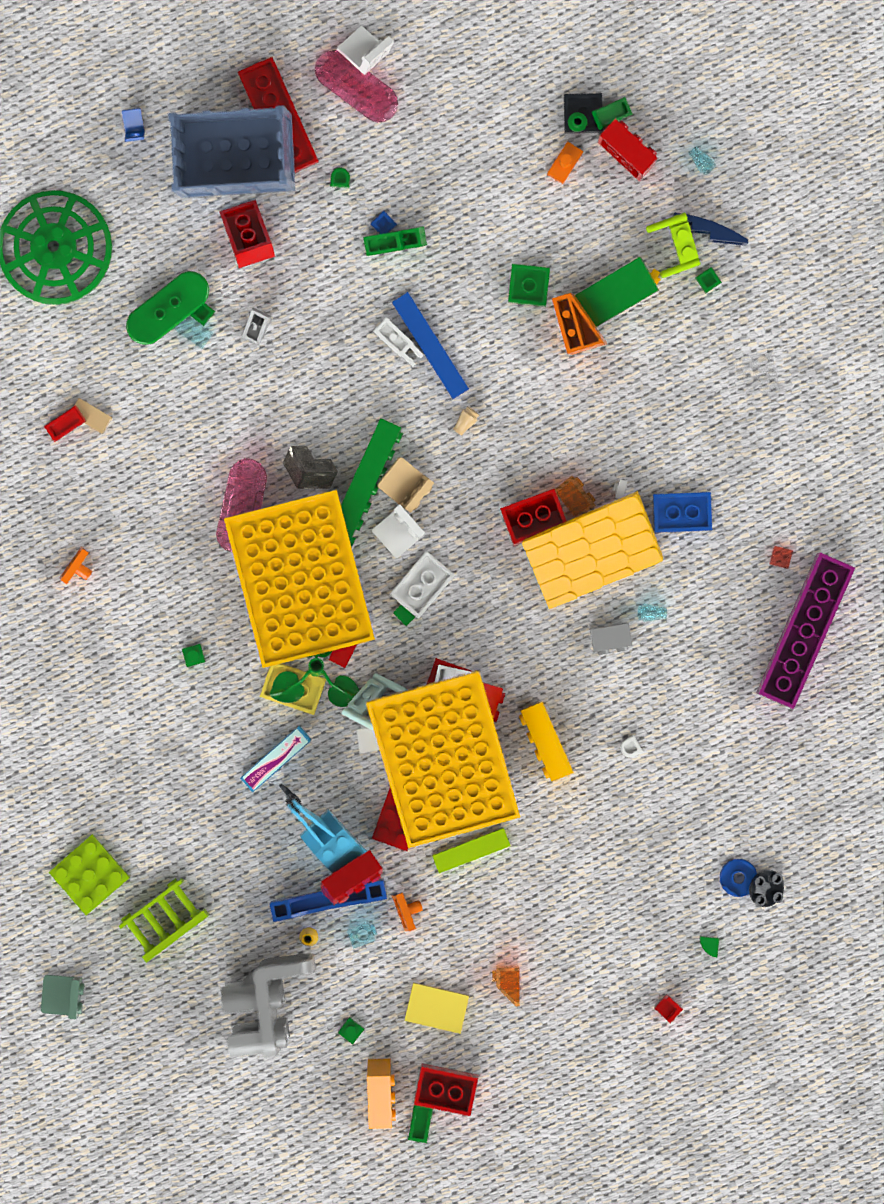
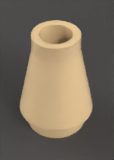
M467 406L466 409L462 410L453 430L462 436L464 432L478 421L479 414Z

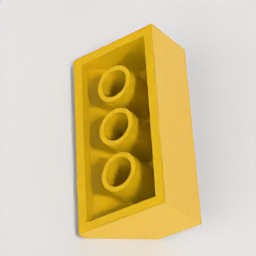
M540 701L520 710L521 715H519V719L523 726L527 725L528 727L527 737L530 743H535L537 750L534 753L538 761H543L545 767L542 768L546 779L550 778L551 781L573 774L574 772L543 702Z

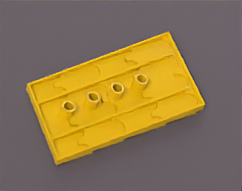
M638 491L529 537L522 542L549 609L577 599L579 596L600 589L604 585L633 575L637 571L663 561L662 552Z

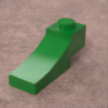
M424 226L363 237L366 256L427 245Z

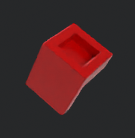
M668 994L654 1007L669 1023L683 1010Z

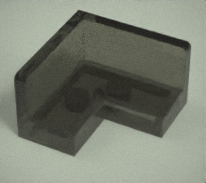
M290 446L283 461V465L297 489H330L338 473L331 459H314L307 446Z

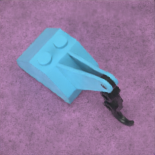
M279 784V787L287 795L285 800L287 807L307 828L300 834V837L328 870L334 873L367 852L329 809L319 817L302 806L301 800L295 793H292L284 784ZM300 812L313 821L310 826L299 815Z

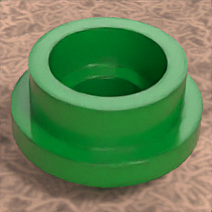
M573 113L568 119V126L574 132H581L587 126V118L582 113ZM575 119H580V120H581V124H580V125H576V124L574 123V120H575Z

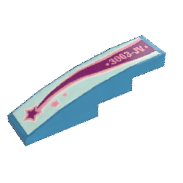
M298 726L240 779L254 792L312 739Z

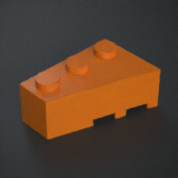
M568 293L552 298L567 354L574 355L608 344L574 294Z

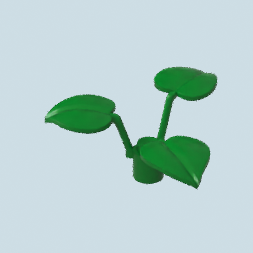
M332 651L309 656L314 658L310 660L308 671L300 680L293 672L285 671L280 673L273 682L270 696L283 703L298 701L305 692L301 683L310 674L315 677L320 675L325 677L329 685L332 686L328 690L329 701L337 707H348V703L359 692V688L347 676H338L334 683L330 680L326 671H324V662L320 659L329 656Z

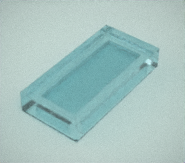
M191 317L186 318L174 328V330L202 349L214 334Z

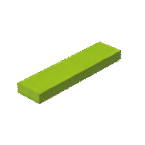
M504 828L434 854L432 857L440 874L510 847V843Z

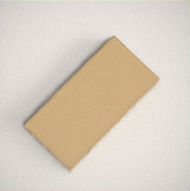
M78 398L75 405L86 419L85 424L103 434L112 417Z

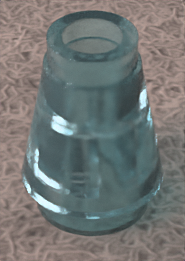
M697 146L689 152L700 173L707 175L716 167L715 160Z
M646 603L638 607V619L643 620V622L667 618V608Z

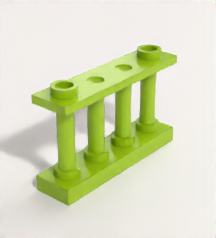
M175 878L168 883L167 890L135 914L131 915L128 913L120 919L122 923L119 925V928L121 929L127 925L144 947L143 951L145 954L142 958L146 963L209 916L206 909L202 911L197 910L179 885L184 882L182 878L179 881ZM172 890L191 914L190 917L192 919L186 923L184 920H180L164 898ZM156 902L159 903L175 925L176 931L171 935L169 932H165L148 909ZM141 913L160 937L159 940L161 942L156 946L153 943L150 944L133 921Z

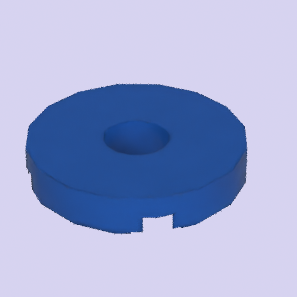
M744 859L730 860L721 869V886L728 894L734 897L749 895V886L757 871L749 861ZM738 872L744 875V880L741 883H735L733 879L734 875Z

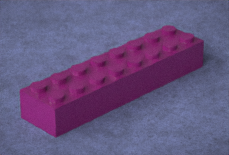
M821 552L816 554L756 694L790 709L795 708L855 567Z

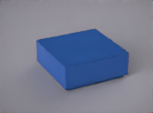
M385 211L370 223L379 234L388 233L397 226L395 221Z

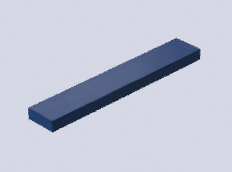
M407 292L392 302L393 306L451 398L455 399L468 391V386L410 294Z

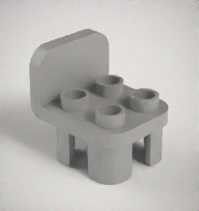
M313 953L264 959L243 980L224 983L225 986L221 988L224 1013L230 1014L258 1010L259 1022L235 1025L232 1028L233 1034L227 1037L230 1058L264 1054L265 1058L278 1056L280 1048L288 1046L287 1041H290L287 1017L277 1018L276 1008H282V1003L285 1002L283 981L280 978L313 973L316 967Z

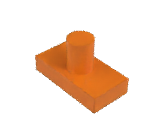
M567 141L547 175L564 184L584 151Z
M80 547L59 577L65 584H68L75 573L85 580L91 575L92 570L82 564L89 554L86 549Z
M403 893L391 895L404 931L410 932L415 930L416 927L411 915L423 911L420 901L417 900L407 904Z

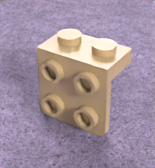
M399 457L381 478L377 486L411 513L418 508L424 495L430 493L434 482L405 459Z

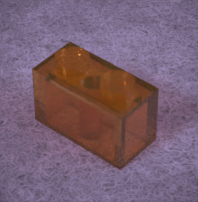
M570 476L555 488L559 499L576 518L596 506L594 503L596 499L590 492L586 493L583 490L584 484L578 477Z

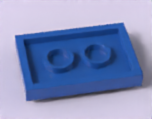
M711 492L653 494L654 533L712 531Z

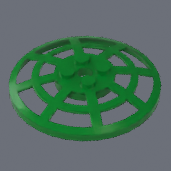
M50 190L33 194L20 201L6 216L1 226V269L7 280L18 292L35 302L61 305L80 300L100 284L109 268L112 258V239L108 225L94 205L74 193ZM53 195L68 197L64 208L57 206L40 208L37 198ZM78 201L90 209L97 217L99 223L88 226L82 217L72 211L75 202ZM30 202L34 212L22 221L18 229L8 226L14 214ZM49 212L62 213L58 223L48 224L43 214ZM69 216L74 218L83 229L72 233L65 226ZM36 217L40 227L34 234L23 231L27 224ZM103 230L105 235L106 249L104 261L93 257L94 241L92 233ZM5 233L15 236L13 246L15 260L8 264L5 263L3 256V238ZM84 236L87 237L88 242L87 254L77 251L76 240ZM20 238L30 241L31 252L23 256L20 255L19 250ZM53 241L59 244V248L56 251L49 250V244ZM74 258L83 261L79 270L71 275L67 266ZM35 259L41 265L38 276L31 273L25 266V263ZM89 265L101 268L95 279L86 288L78 291L74 281L84 274ZM20 267L28 278L36 282L33 293L21 287L11 276L10 271ZM60 269L64 279L46 280L48 270ZM67 284L72 294L62 298H45L40 296L43 285L56 287Z

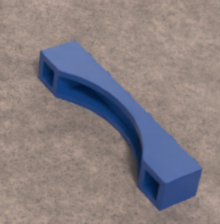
M384 878L373 883L370 881L365 884V888L358 893L353 892L348 895L349 898L341 904L338 902L334 905L322 891L273 900L269 904L273 922L324 910L387 899Z

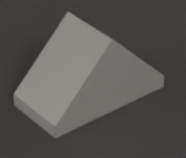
M253 307L242 337L259 345L272 320L271 316Z

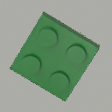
M512 264L508 303L546 307L550 268Z

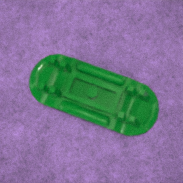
M195 271L183 272L129 315L126 321V330L129 337L136 343L149 345L157 342L207 301L209 286L206 279Z

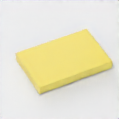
M282 663L270 666L260 697L314 715L326 679L320 676L308 675L304 682L301 683L305 690L302 698L296 702L283 703L270 696L275 678L282 672L290 671L295 673L300 680L306 672Z
M413 982L404 1021L461 1034L469 995Z

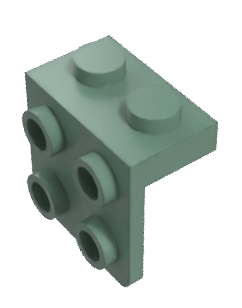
M45 975L43 978L41 1012L45 1014L67 1015L68 1019H77L83 1010V1003H80L81 995L84 994L85 984L82 983L83 978Z

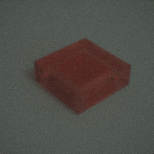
M774 546L769 564L788 569L793 550Z

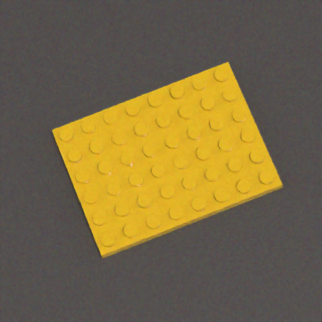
M337 490L224 518L262 668L375 640Z
M479 670L366 701L408 848L520 818Z

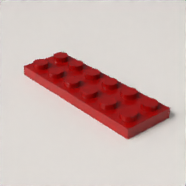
M273 57L238 71V75L254 110L284 106L292 114L295 173L319 163Z

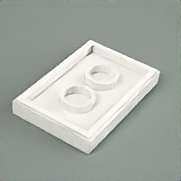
M425 551L389 595L419 619L454 578L455 574L429 552Z

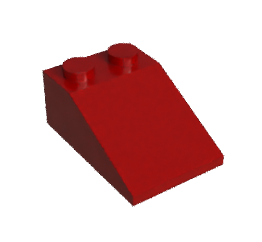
M256 200L219 211L239 268L275 257L273 246Z

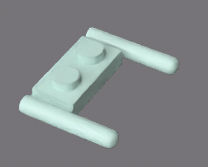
M375 673L372 679L370 678L348 703V707L343 709L342 715L374 731L371 720L364 717L368 713L366 701L381 698L387 691V687L398 693L408 689Z

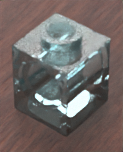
M369 921L347 929L353 949L375 941V935H378L374 924L370 925ZM359 930H367L369 936L366 939L359 938L357 934Z

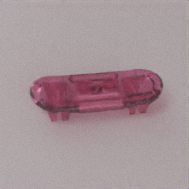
M337 50L328 51L318 58L315 64V76L318 81L367 119L382 123L390 120L395 115L398 108L395 92L368 71L364 75Z
M245 458L237 461L229 472L216 530L218 543L229 552H232L224 518L259 510L262 506L267 474L263 465L254 459Z

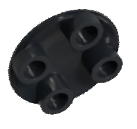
M763 870L753 877L749 886V894L756 905L770 907L783 900L784 882L781 874L773 870Z

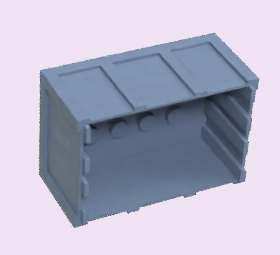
M284 106L256 110L241 108L240 111L211 112L209 110L202 111L203 113L192 114L168 113V121L171 127L173 183H171L172 192L182 198L296 191L292 114Z

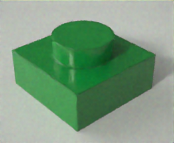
M201 644L182 649L187 667L206 662Z
M349 1017L338 1031V1034L351 1044H354L365 1028Z

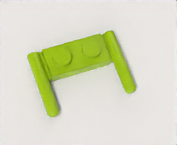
M685 212L646 227V231L651 233L669 226L680 262L679 265L660 271L661 278H666L701 265Z

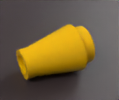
M311 927L304 928L299 935L300 942L305 946L315 945L318 941L317 931ZM305 936H310L312 940L306 941Z

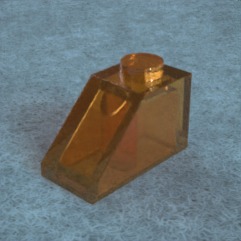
M496 966V970H492V982H496V987L515 1006H520L519 966Z

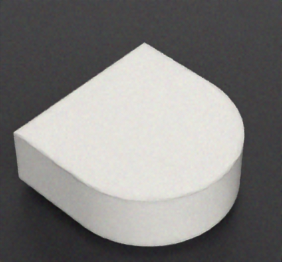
M634 735L623 740L620 745L621 753L626 757H634L643 752Z

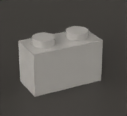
M629 623L590 629L593 652L598 651V655L609 654L610 649L616 648L617 652L627 651L628 646H632Z

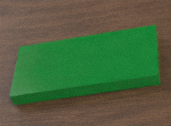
M638 257L575 296L595 326L598 327L658 292L659 288L643 259Z

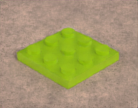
M93 834L48 872L86 916L130 878Z

